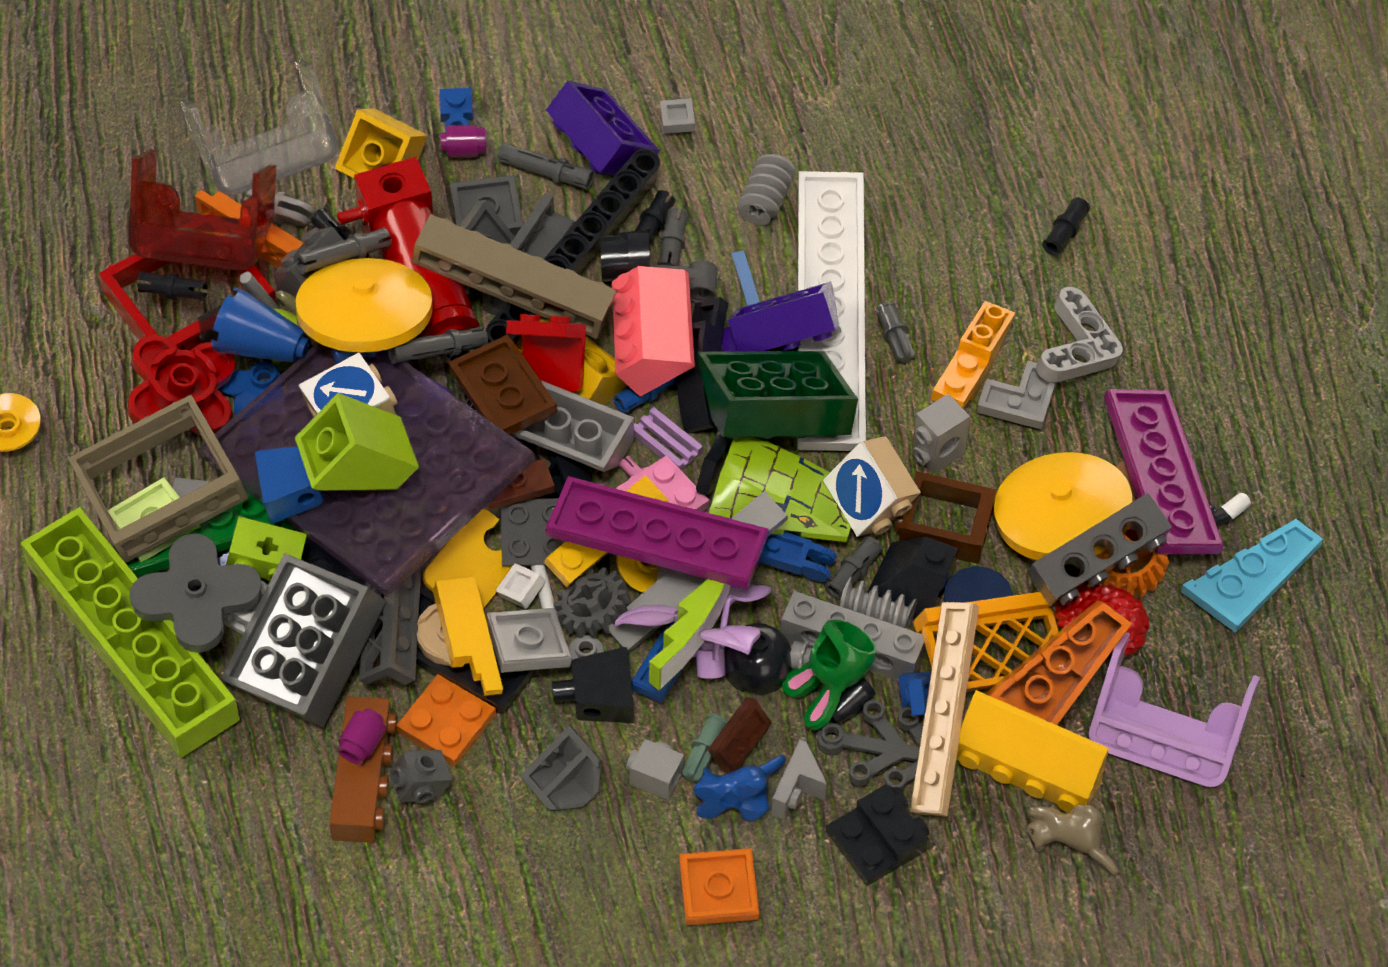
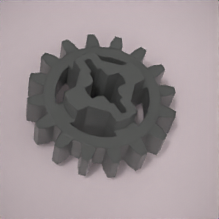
M590 568L586 576L579 577L569 587H566L565 591H557L556 595L560 601L554 603V608L557 611L561 626L565 627L567 633L571 634L575 631L578 638H582L586 632H589L591 637L595 638L597 630L602 629L606 634L609 632L608 625L611 623L615 624L618 616L628 611L625 605L631 603V599L623 579L620 580L615 571L609 575L607 569L602 568L598 574H595L593 568Z

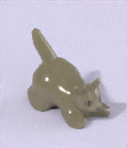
M1076 805L1069 813L1064 814L1058 809L1050 807L1029 808L1031 823L1028 824L1027 831L1030 834L1031 840L1036 845L1037 852H1041L1045 845L1057 841L1080 852L1088 853L1111 874L1117 875L1118 867L1116 863L1101 851L1103 818L1098 809L1091 805Z

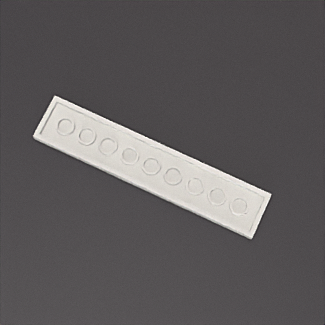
M799 171L798 291L831 281L839 321L837 329L832 331V337L816 342L813 341L812 337L800 340L801 345L798 346V351H825L857 396L858 403L851 435H838L835 438H828L822 435L797 438V450L852 451L860 442L866 441L864 173Z

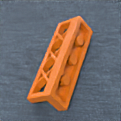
M200 190L195 195L199 218L213 212L239 245L278 269L283 265L281 263L283 257L289 252L297 250L303 244L302 241L220 191L211 196Z

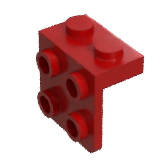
M520 314V321L507 320L506 334L523 335L522 355L541 382L544 381L569 392H580L582 390L586 324H570V317L550 316V322H540L541 315Z

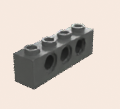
M1148 492L1034 562L1027 573L1050 607L1058 602L1065 606L1080 596L1079 589L1088 584L1094 588L1110 577L1107 572L1118 566L1120 570H1123L1139 559L1136 555L1146 548L1149 552H1152L1167 542L1165 536L1172 526ZM1126 528L1134 530L1138 535V541L1132 542L1127 540L1123 536L1122 530ZM1096 546L1104 547L1109 552L1110 558H1098L1094 554L1093 548ZM1073 564L1077 566L1081 576H1069L1065 572L1064 565Z

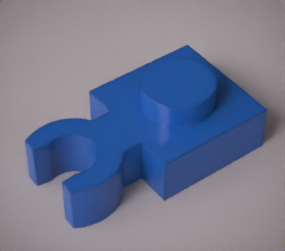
M471 88L439 89L441 122H446L445 132L446 126L469 125L468 121H473Z

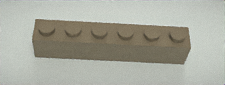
M430 214L414 246L412 263L547 319H550V316L570 317V324H586V335L596 339L612 309L616 290L609 288L606 284L592 281L578 275L573 270L563 269L548 263L541 257L531 256L515 249L510 244L497 242L485 237L478 231H471L458 226L446 218H439Z

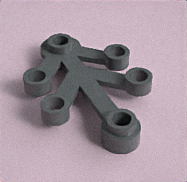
M870 700L864 704L863 718L867 723L874 726L883 740L845 733L841 726L834 723L826 724L818 731L817 746L826 755H837L844 748L879 754V756L867 763L857 761L851 765L849 779L854 785H866L871 777L903 759L914 761L915 763L904 770L898 768L888 770L885 774L884 785L887 784L892 791L897 789L903 791L907 784L915 780L923 727L919 723L920 715H912L911 707H904L899 711L898 725L902 730L909 731L919 747L905 744L884 716V705L878 700ZM876 709L880 713L878 715H871L868 711ZM911 716L915 720L913 722H906L903 720V717ZM826 734H835L838 737L829 739L826 737ZM862 770L866 773V775L863 777H858L854 774V772ZM893 777H897L902 782L899 784H893L889 780Z

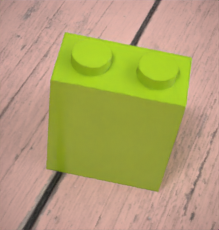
M337 393L295 437L311 487L315 490L398 489L419 468L400 416Z

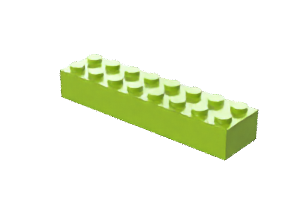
M80 507L21 542L27 566L180 759L240 721L236 699L199 653L190 652L180 646L176 639L174 622L172 620L147 621L135 614L130 601V590L138 578Z

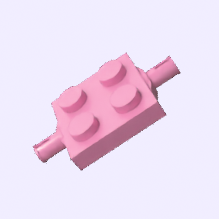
M667 455L643 469L630 456H627L626 460L625 458L621 460L619 466L630 478L615 489L627 491L646 475L669 499V503L699 511L709 508V499L704 494L696 492L697 489L694 483Z

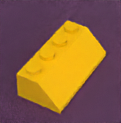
M976 690L961 726L956 760L968 769H978L991 775L1000 783H1010L1017 786L1034 798H1044L1069 813L1076 805L1091 804L1102 782L1109 748Z

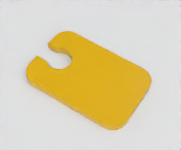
M480 508L473 511L426 567L423 573L424 584L433 592L436 581L475 577L484 609L512 568V566H502V549L498 551L491 550L484 542L485 532L492 529L499 519L486 509Z

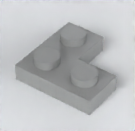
M1027 361L1019 387L986 378L978 402L977 413L1042 430L1057 382H1049L1043 379L1036 370L1037 363Z

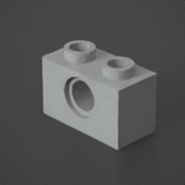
M949 393L916 414L912 453L916 461L922 466L925 465L933 474L957 460L966 452L970 416Z

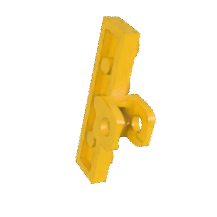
M646 475L627 490V492L665 502L669 501ZM564 542L546 557L544 563L566 587H569L606 556L608 552Z

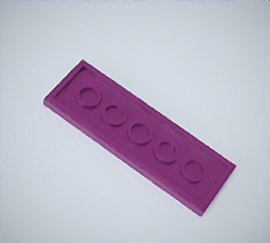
M1107 389L1104 400L1137 499L1149 492L1172 526L1165 536L1167 542L1157 548L1155 553L1220 554L1224 546L1170 391Z
M568 476L545 528V536L747 590L769 532L768 528Z

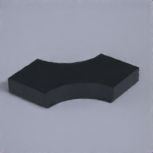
M719 430L709 453L704 458L696 486V492L709 495L716 490L721 470L733 442V439L723 437Z

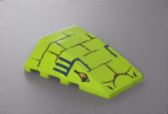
M742 437L741 439H733L718 479L709 513L732 519L762 492L766 491L788 516V520L771 534L783 535L784 531L788 530L800 532L801 537L847 542L851 530L850 524L823 481L830 472L792 452L759 438Z

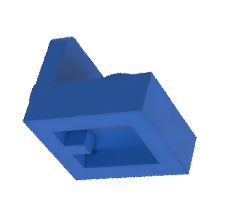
M931 672L903 673L899 675L902 708L911 707L912 715H925Z

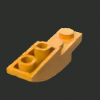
M984 301L960 339L958 351L935 385L931 400L936 402L949 393L964 409L968 401L974 399L1014 320L1015 312Z

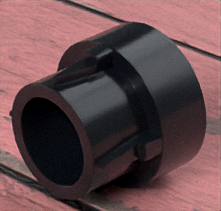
M649 231L619 232V235L602 236L601 276L604 284H612V281L619 275L627 273L637 266L650 267Z

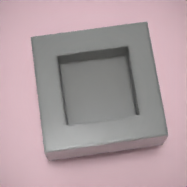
M692 98L660 101L663 134L695 131Z

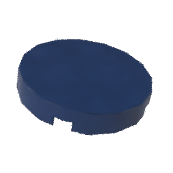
M973 566L961 569L951 576L945 585L943 601L966 603L1013 596L1010 583L1001 573L988 567Z

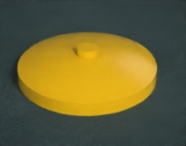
M375 258L350 259L323 267L310 275L302 283L296 295L297 320L302 330L310 338L324 346L347 352L382 351L402 345L424 330L432 315V293L425 279L405 265Z
M1075 452L1044 455L1019 466L1002 482L994 501L996 526L1000 536L1009 547L1023 556L1039 560L1132 503V491L1123 473L1104 459ZM1128 528L1122 530L1123 535ZM1101 546L1093 548L1095 555L1107 550Z

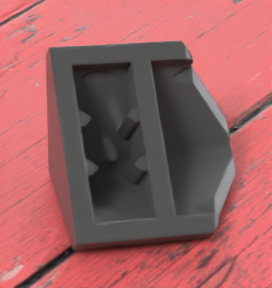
M569 725L520 777L550 811L585 807L599 793L602 760L577 731Z

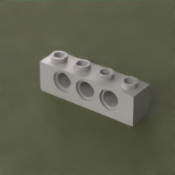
M796 591L793 592L781 619V633L787 637L790 644H793L794 641L804 643L805 640H809L810 648H812L821 633L822 627L828 620H843L859 627L874 641L876 657L869 671L898 681L899 675L903 673L918 672L925 653V643L922 634Z

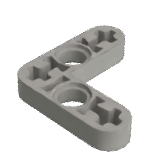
M1063 288L1054 303V308L1077 341L1047 349L1042 353L1036 365V370L1043 379L1049 382H1060L1112 368L1116 365L1123 352L1120 341L1087 296L1077 288ZM1081 323L1091 325L1095 331L1085 329ZM1073 354L1084 357L1087 362H1079L1073 357Z

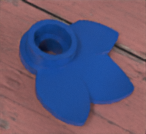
M269 362L256 363L250 371H234L231 379L219 388L220 392L235 397L234 413L238 419L252 418L262 409L275 414L284 403V392L280 388V372Z

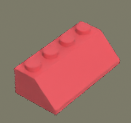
M637 266L613 280L612 289L616 290L613 302L615 372L621 380L641 397L695 367L689 273L681 269Z

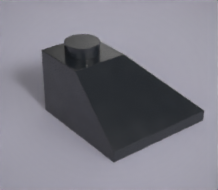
M926 536L891 542L867 593L870 592L874 585H877L878 597L882 598L889 589L891 590V601L893 602L901 594L905 595V606L907 607L914 598L917 599V606L913 619H915L925 608L938 607L945 592V585L954 574L958 548Z

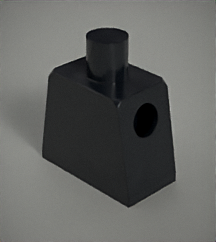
M627 647L576 658L572 661V679L552 681L553 702L575 700L576 718L578 720L634 723V704Z

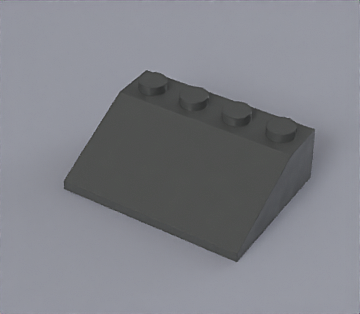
M284 553L220 680L323 728L386 600L367 586Z

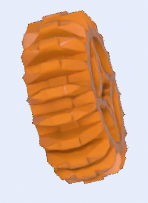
M1128 528L1123 536L1129 541H1138L1137 533ZM1146 548L1136 554L1139 559L1127 568L1120 570L1117 566L1107 572L1110 577L1102 582L1101 585L1103 587L1113 585L1117 588H1123L1132 595L1135 594L1142 599L1146 595V591L1153 593L1157 588V584L1163 581L1165 570H1167L1169 564L1168 554H1156L1155 550L1149 552ZM1107 550L1096 555L1100 559L1110 558ZM1141 565H1146L1143 569L1131 573L1132 570L1140 569Z

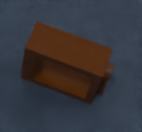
M916 471L914 482L921 493L911 502L912 508L896 518L894 531L900 532L899 541L926 536L958 548L957 559L979 564L994 510L997 489ZM920 495L977 508L971 535L968 536L913 523Z

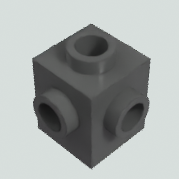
M411 749L403 752L390 771L391 784L396 788L400 802L415 801L416 803H426L430 800H439L452 781L442 750L420 751L418 749Z

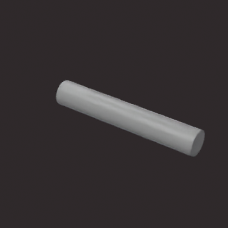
M244 272L240 276V282L251 295L272 309H280L250 272Z

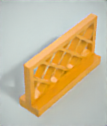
M1041 592L966 602L979 606L976 630L987 637L981 648L973 644L972 654L975 655V658L970 665L968 677L973 681L967 683L966 692L992 688L1007 676L1012 670L1005 665L1012 654L1025 661L1029 655L1016 647L1022 636L1037 644L1039 649L1059 632L1052 607L1049 606ZM942 606L925 608L913 621L916 632L923 636L931 668L936 646L934 635L938 633ZM1044 619L1047 629L1044 639L1027 628L1032 620ZM1007 624L1019 632L1013 643H1010L996 633L1000 625ZM991 640L1007 650L1001 662L984 652ZM980 659L996 669L992 678L985 679L973 671Z

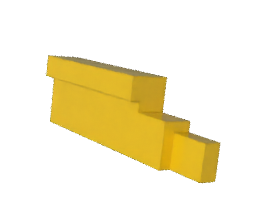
M467 577L436 581L433 593L451 668L464 667V664L470 663L473 680L481 681L484 696L502 694L503 687L476 578Z

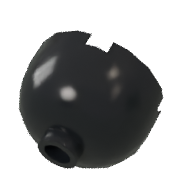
M762 623L746 625L759 628L760 637L755 641L748 655L725 646V676L727 681L741 692H744L745 689L755 692V695L762 696L776 692L782 687V683L792 670L791 646L788 639L777 628Z

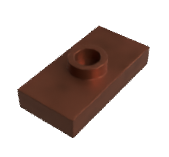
M545 458L478 476L479 485L488 510L555 493V485Z
M746 697L707 750L725 774L736 771L772 722L755 698Z

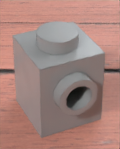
M644 739L639 751L634 749L627 761L626 769L630 770V785L670 800L682 776L684 754L674 751L663 742L654 743Z

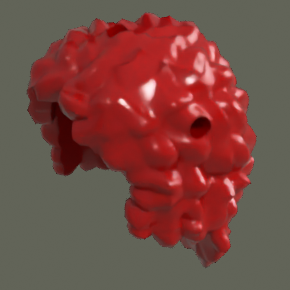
M1101 584L1094 588L1083 587L1078 590L1080 596L1065 606L1061 602L1055 605L1056 612L1054 617L1058 620L1057 627L1065 628L1097 600L1104 602L1130 621L1132 624L1126 631V633L1130 634L1123 659L1126 656L1137 654L1140 647L1146 641L1145 637L1150 627V618L1143 607V602L1123 588H1117L1113 585L1103 587Z

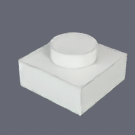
M515 563L496 589V592L501 598L527 609L546 581L540 574Z

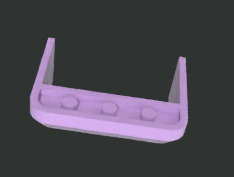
M1125 632L1114 648L1089 729V739L1108 747L1109 754L1206 787L1220 785L1226 779L1260 677L1253 675L1242 706L1233 703H1221L1212 710L1208 723L1140 701L1143 692L1142 678L1134 670L1121 666L1130 634Z

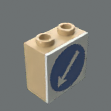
M360 353L299 384L306 406L313 417L337 393L396 415L393 406L398 403L389 386L383 388L381 385L382 379L373 364L368 366Z
M886 436L860 442L823 479L857 537L874 533L877 536L888 531L893 526L892 521L897 516L909 511L912 508L911 502L921 493Z

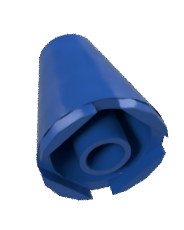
M234 288L233 291L236 295L234 297L228 295L225 298L214 323L213 330L219 332L218 341L211 339V346L214 351L222 354L296 363L299 358L304 359L306 357L311 341L307 339V334L301 327L245 290Z

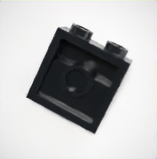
M887 784L858 800L855 809L826 825V833L866 886L871 885L927 851L929 829L926 823L919 816L913 819L907 811L909 805L904 794L899 789L892 791Z

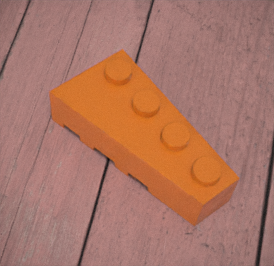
M1097 600L985 694L1058 725L1132 623L1104 602Z

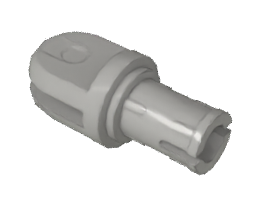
M250 189L246 194L251 196L252 199L244 198V206L246 208L269 215L271 222L279 225L288 223L299 227H306L311 222L306 216L312 217L314 214L313 208L309 204L291 198L285 192H278L276 195L271 196Z

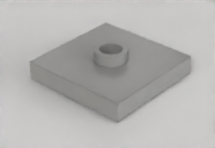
M555 608L487 613L486 622L501 672L570 667L572 658Z

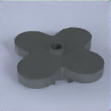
M187 534L178 538L172 544L169 551L170 569L167 572L151 573L140 577L134 582L130 590L132 609L138 617L147 621L172 620L174 622L176 639L180 646L196 653L209 651L218 645L223 637V619L227 614L230 615L231 613L251 609L259 602L262 596V584L258 572L244 564L219 565L215 544L210 538L202 534Z

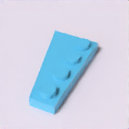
M1294 519L1262 538L1259 544L1234 554L1233 559L1221 566L1217 564L1210 568L1199 579L1195 581L1192 579L1182 585L1181 593L1236 633L1321 547L1323 538L1297 519Z

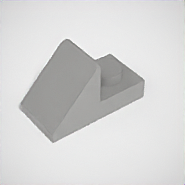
M799 740L772 798L771 815L783 820L786 819L790 808L796 810L802 793L822 800L826 798V781L807 742Z

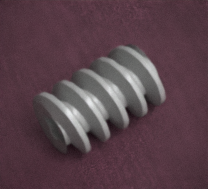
M765 154L756 160L755 167L751 171L750 178L747 180L746 187L742 192V197L737 203L738 212L745 220L756 225L767 226L771 218L776 217L779 213V207L783 203V197L787 194V188L791 185L792 177L796 173L794 164L788 159L775 154Z
M850 577L844 587L839 606L908 629L915 613L917 599L914 598L907 607L905 606V595L901 594L893 602L891 601V590L888 589L881 598L878 597L877 585H874L870 592L867 593L865 592V581L862 580L856 588H852V577Z

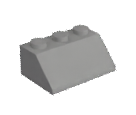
M542 381V384L557 404V413L512 435L603 472L618 467L634 441V417Z

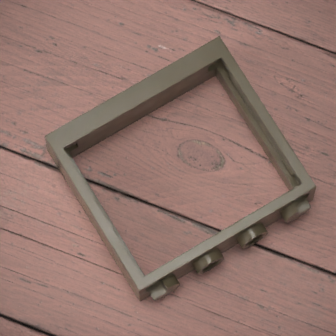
M192 395L174 402L150 416L144 417L135 424L113 433L106 439L68 458L117 552L125 563L249 499L240 478ZM196 426L223 476L118 530L91 480Z

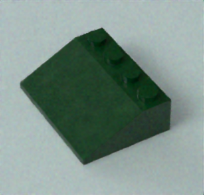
M825 351L698 352L697 360L712 421L723 437L741 439L742 437L758 436L764 439H771L775 436L805 438L806 436L822 435L828 438H835L838 435L852 434L858 398Z

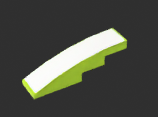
M707 579L678 603L677 622L664 632L663 650L649 661V683L658 690L663 688L687 664L705 640L700 639L699 633L713 628L720 616L731 585Z

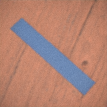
M744 250L731 253L747 306L760 302Z

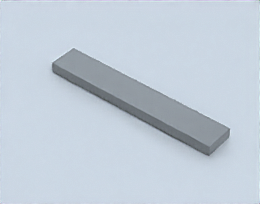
M764 491L732 519L768 528L769 536L788 520V516ZM671 569L626 608L630 610L643 605H666L678 608V603L707 579ZM613 623L608 625L610 634L622 647H627L628 654L662 626L626 623L620 624L617 627Z

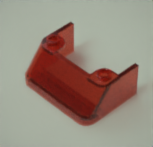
M150 149L132 158L129 246L137 256L239 271L250 268L258 261L274 217L277 165L269 164L253 173L252 196L243 202L240 219L180 211V196L177 190L170 184L156 182L157 150Z

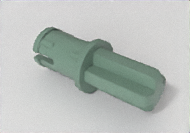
M717 714L707 715V720L698 739H694L691 743L693 749L682 771V776L689 782H699L703 775V768L708 767L713 758L707 749L728 722Z

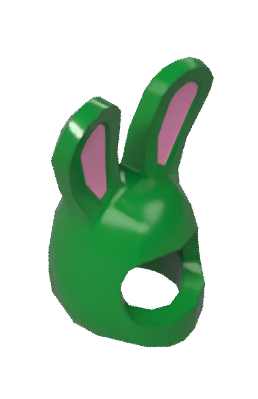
M835 619L828 620L824 624L819 637L812 647L809 662L803 664L800 669L796 668L791 671L782 683L783 692L792 698L804 697L823 683L824 686L804 715V724L809 729L819 730L831 720L838 706L841 693L846 688L858 683L869 671L876 657L874 641L859 627L847 621Z

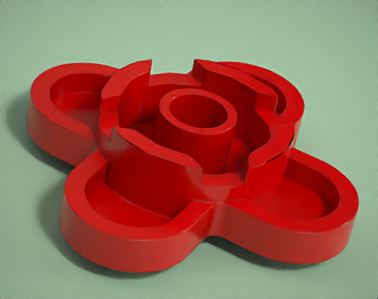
M148 335L138 340L133 348L131 362L134 370L144 382L135 387L128 398L127 413L132 422L136 423L144 417L150 416L172 403L192 395L214 435L223 432L230 420L231 406L218 389L225 385L233 375L235 367L234 356L214 351L211 342L199 344L188 351L180 350L171 340L160 335ZM196 426L190 428V430L200 435Z

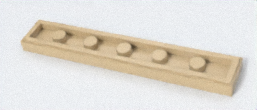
M942 602L910 812L914 814L948 816L979 606L974 603Z

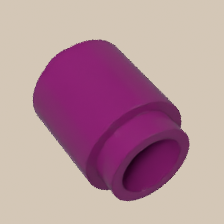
M477 125L446 126V132L440 133L441 152H447L448 158L478 157V154H485V128H477Z
M371 709L355 711L338 739L340 745L337 748V752L339 755L357 765H361L365 759H369L387 729L383 723V717Z

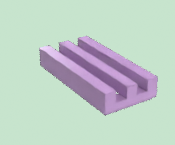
M655 407L649 411L648 416L644 415L640 418L638 425L634 423V437L660 458L667 455L681 471L703 453V446ZM644 430H650L659 439H661V442L663 444H665L668 448H672L679 455H681L683 459L680 460L677 456H675L672 452H670L667 448H665L661 443H659L656 439H654Z

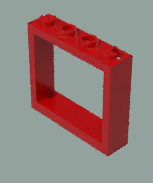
M213 212L193 220L189 225L174 233L165 235L154 244L137 250L128 258L112 264L98 273L103 294L138 340L148 335L158 334L122 288L137 281L141 271L151 273L212 239L216 241L241 274L250 272L277 304L275 290ZM220 308L166 338L171 340L180 350L188 351L199 344L211 342V339L218 341L219 332L214 331L213 328Z

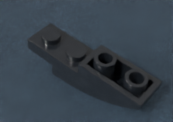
M721 297L695 303L692 315L695 367L676 377L680 415L683 428L687 433L714 428L715 425L712 421L697 354L698 352H719L729 305Z

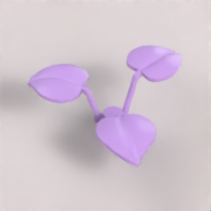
M750 584L747 590L731 585L723 606L720 628L706 629L699 633L700 639L705 641L692 656L696 657L698 677L712 679L725 675L724 646L744 652L747 655L750 653L753 644L760 637V629L744 625L727 626L730 606L736 600L750 602L761 599L772 591L771 586ZM666 605L638 606L618 617L615 621V627L624 623L659 626L671 622L676 623L678 608Z

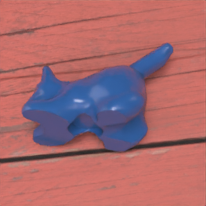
M780 755L759 767L745 766L724 775H714L707 767H704L702 777L693 788L695 796L703 800V803L697 807V815L701 818L709 819L720 815L727 809L737 808L744 820L755 821L761 818L769 810L767 776L782 767L786 761L785 756Z

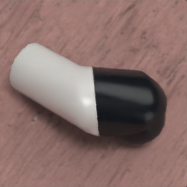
M1238 493L1219 509L1210 504L1209 506L1217 528L1239 516L1249 508L1251 501L1245 493Z

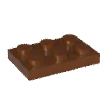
M509 335L503 336L448 362L449 371L497 441L557 413L556 402Z

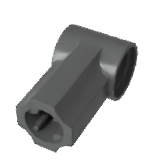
M697 260L692 262L689 267L653 265V267L686 270L689 273L691 302L698 303L715 299L718 269L714 263Z

